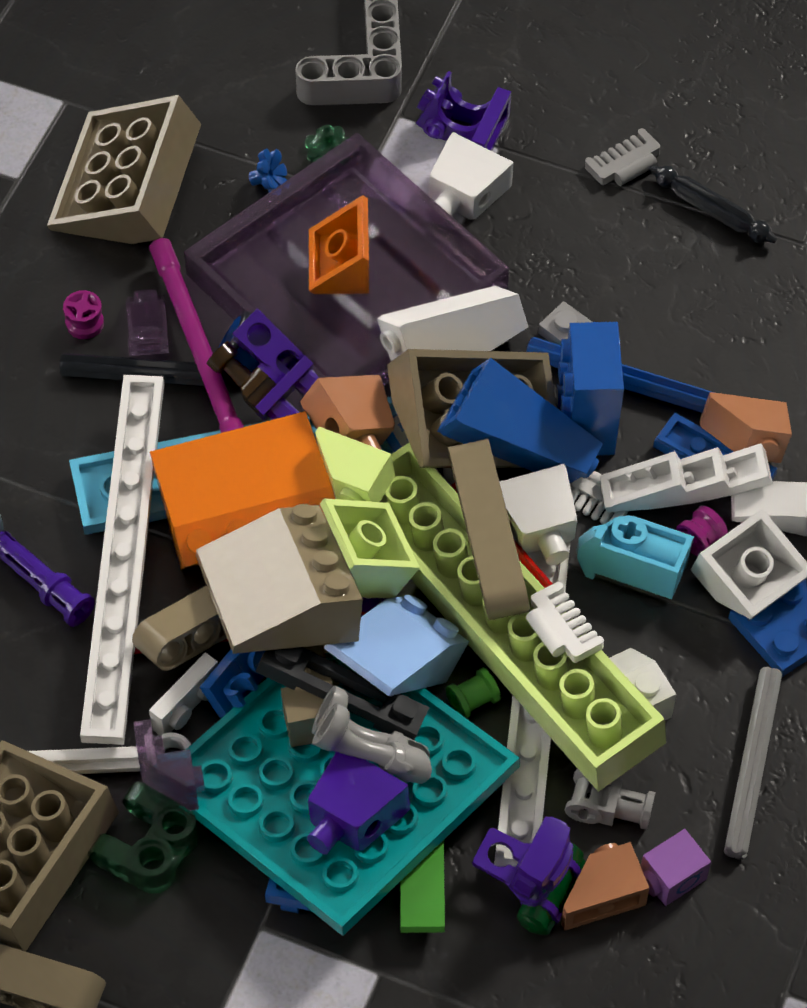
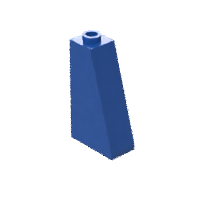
M489 358L471 371L437 430L443 436L463 444L489 439L493 456L532 472L564 464L569 483L581 477L586 479L593 473L599 463L596 456L603 445L601 441L492 358Z

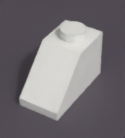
M632 648L609 658L665 720L672 718L676 693L655 660Z

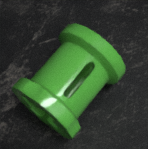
M484 667L476 671V676L458 686L452 683L446 687V695L452 708L465 718L470 717V711L489 701L494 704L501 700L497 683Z

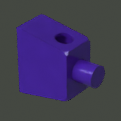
M336 752L308 799L310 821L316 826L307 836L309 844L321 854H328L338 841L356 851L364 850L410 810L408 784L365 759Z

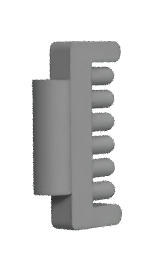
M641 128L638 130L637 137L632 135L630 141L628 139L623 141V145L620 143L616 144V150L611 147L608 149V153L605 151L601 153V158L594 156L593 158L587 157L585 159V169L601 185L615 180L617 185L622 186L649 171L652 166L658 165L656 156L660 154V144L645 129Z

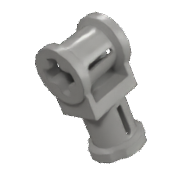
M576 769L573 780L576 783L573 797L565 806V813L570 818L588 824L601 823L610 826L613 825L614 818L639 823L641 829L647 830L656 792L649 791L647 794L622 789L623 779L619 778L598 792L580 770Z

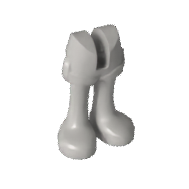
M333 686L318 710L313 724L312 734L315 735L312 740L313 745L327 751H336L348 756L379 764L382 770L396 776V778L405 783L422 784L429 780L432 767L428 747L404 736L403 733L398 731L388 734L373 731L356 724L350 719V713L347 709L348 694L346 691L338 686Z

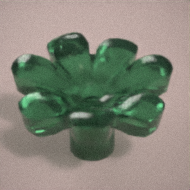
M324 125L316 129V135H308L305 139V147L310 149L307 153V160L310 163H315L321 158V164L324 167L332 166L334 163L333 158L339 163H346L349 160L346 150L353 148V142L350 137H343L344 130L342 127Z

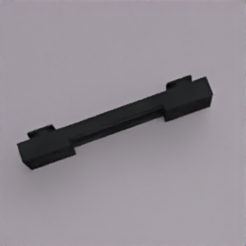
M303 647L266 650L255 671L256 673L292 690H295L297 686L322 699L326 697L334 685L304 671L307 667L321 675L331 677L332 680L383 704L382 708L346 692L348 694L347 709L349 712L374 723L372 728L388 734L398 731L403 733L404 736L415 740L429 709L428 706L402 694L388 696L358 673Z

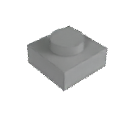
M563 301L539 323L538 334L549 342L561 345V339H568L570 323L592 321Z

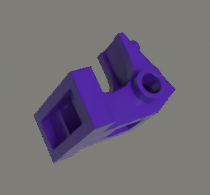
M448 71L443 79L436 76L432 82L436 86L435 90L427 89L417 105V108L422 110L415 124L421 127L431 138L447 141L452 132L493 151L510 116L511 91L497 87L491 101L486 104L475 105L462 100L461 92L452 87V72ZM456 119L472 125L463 126L452 122V120Z

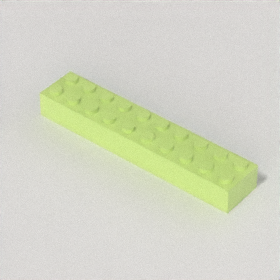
M410 443L392 453L395 477L380 502L390 504L420 568L411 580L444 618L459 628L458 633L469 641L468 645L599 792L666 744L665 719L602 650L574 663L566 652L558 657L552 656L526 620V615L529 612L488 620L458 493L435 468H420ZM520 562L531 611L534 609L531 606V595L544 589V587Z

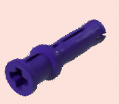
M8 531L0 532V559L39 592L40 600L44 605L53 606L64 615V621L69 626L75 627L84 622L94 609L95 599L90 594H82L71 584L70 577L65 573L53 572L33 553L13 538Z

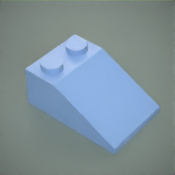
M405 595L385 599L363 615L360 622L359 641L327 644L324 646V649L386 695L393 696L446 683L469 641L458 634L459 628L455 624L444 618H436L426 611L427 606L423 601L414 596Z

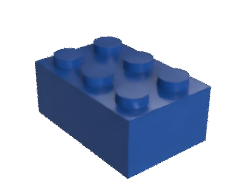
M618 322L570 323L568 339H561V362L558 365L559 384L556 385L557 408H561V412L603 443L597 455H615L624 392Z

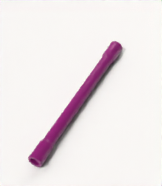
M159 238L150 244L149 250L157 271L163 278L219 421L220 432L243 428L244 425L236 413L221 373L214 372L206 364L213 352L180 272L181 267L171 241L167 238Z

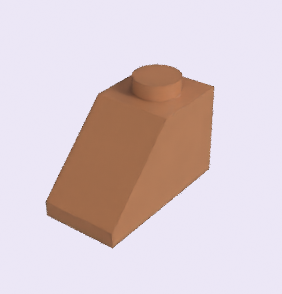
M710 392L699 421L700 427L733 452L761 443L766 450L768 462L781 463L792 435L787 403Z
M631 842L619 846L617 843L605 844L589 855L563 907L561 924L564 931L646 906L649 885Z

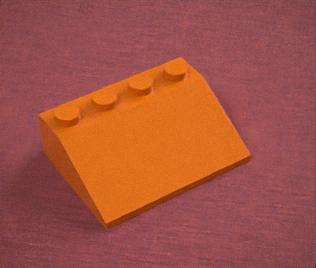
M306 411L149 452L181 569L199 565L196 558V549L278 508L295 507L299 504L320 505L324 498L335 499L333 488Z

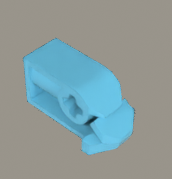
M619 516L606 524L593 526L579 537L577 559L585 577L594 579L595 574H599L672 600L687 566L694 536L635 516Z

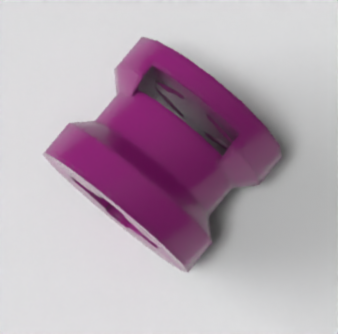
M79 290L66 297L63 303V312L66 318L65 324L68 333L78 339H90L97 336L104 327L100 298L95 293L87 290Z
M707 506L697 508L693 512L690 521L684 520L676 527L677 531L694 536L690 552L697 557L711 544L728 533L723 519Z

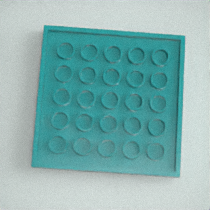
M325 653L327 659L335 660V663L352 670L331 653ZM267 678L258 686L259 688L256 691H252L244 698L246 704L243 707L231 709L154 777L156 788L339 934L344 936L520 767V757L425 688L401 693L429 707L415 741L422 743L429 749L432 767L431 777L422 784L406 783L409 788L410 810L364 850L356 851L338 841L328 854H321L307 840V836L316 827L310 821L308 799L336 751L321 749L313 745V743L296 747L290 746L281 696V688L286 686ZM339 683L338 687L346 692L382 708V703ZM349 712L350 719L356 724L373 731H378L372 728L374 723ZM369 761L370 763H372V764H374L375 766L379 767V764H377V763H375V762H372V761Z

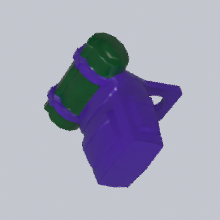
M545 816L531 843H523L495 828H490L473 858L472 864L474 867L503 882L521 901L517 920L525 929L532 933L548 935L553 926L558 924L562 916L560 912L586 861L583 858L584 853L575 844L569 842L570 827L567 826V823L554 817ZM494 845L506 846L511 851L512 858L518 861L517 866L513 867L509 864L499 867L494 865L488 858V850Z

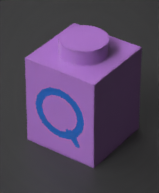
M683 829L644 854L641 862L642 871L649 885V894L652 897L657 895L665 906L707 880L711 865L710 859L686 829Z

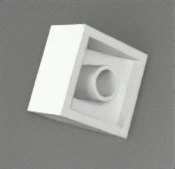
M760 509L702 551L693 564L691 571L717 602L751 620L807 579V561L766 512Z

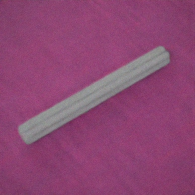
M763 667L760 669L724 847L725 855L736 859H744L749 848L782 678L781 671L775 668Z

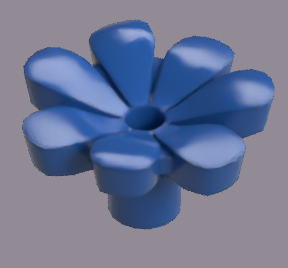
M268 149L259 152L260 162L257 163V170L249 172V181L253 186L262 184L265 189H268L271 197H281V191L290 190V182L282 177L287 175V168L284 163L279 164L282 159V154L279 150L276 149L270 152Z

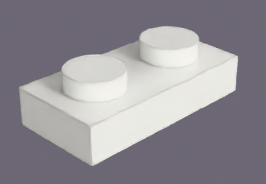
M205 652L152 706L149 714L153 731L158 735L170 733L174 729L179 730L187 723L192 710L201 700L207 701L199 687L216 668L218 661Z

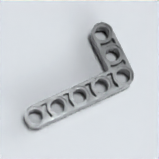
M364 0L367 54L309 56L297 63L295 69L296 94L301 102L307 105L388 103L398 99L402 90L398 0Z

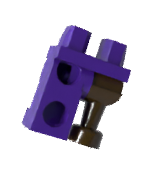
M257 308L232 334L233 341L244 352H248L259 365L251 371L235 359L238 355V350L229 341L223 343L212 354L206 364L216 373H221L225 370L241 388L245 403L263 421L267 418L273 420L297 414L299 411L286 398L295 389L304 397L317 378H319L313 371L314 363L304 356Z

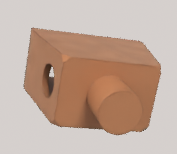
M380 375L317 378L300 401L316 429L322 427L382 450L380 446L395 427Z

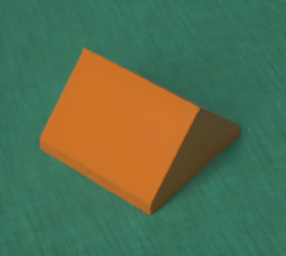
M360 196L309 229V291L311 293L369 294L368 198L365 196Z

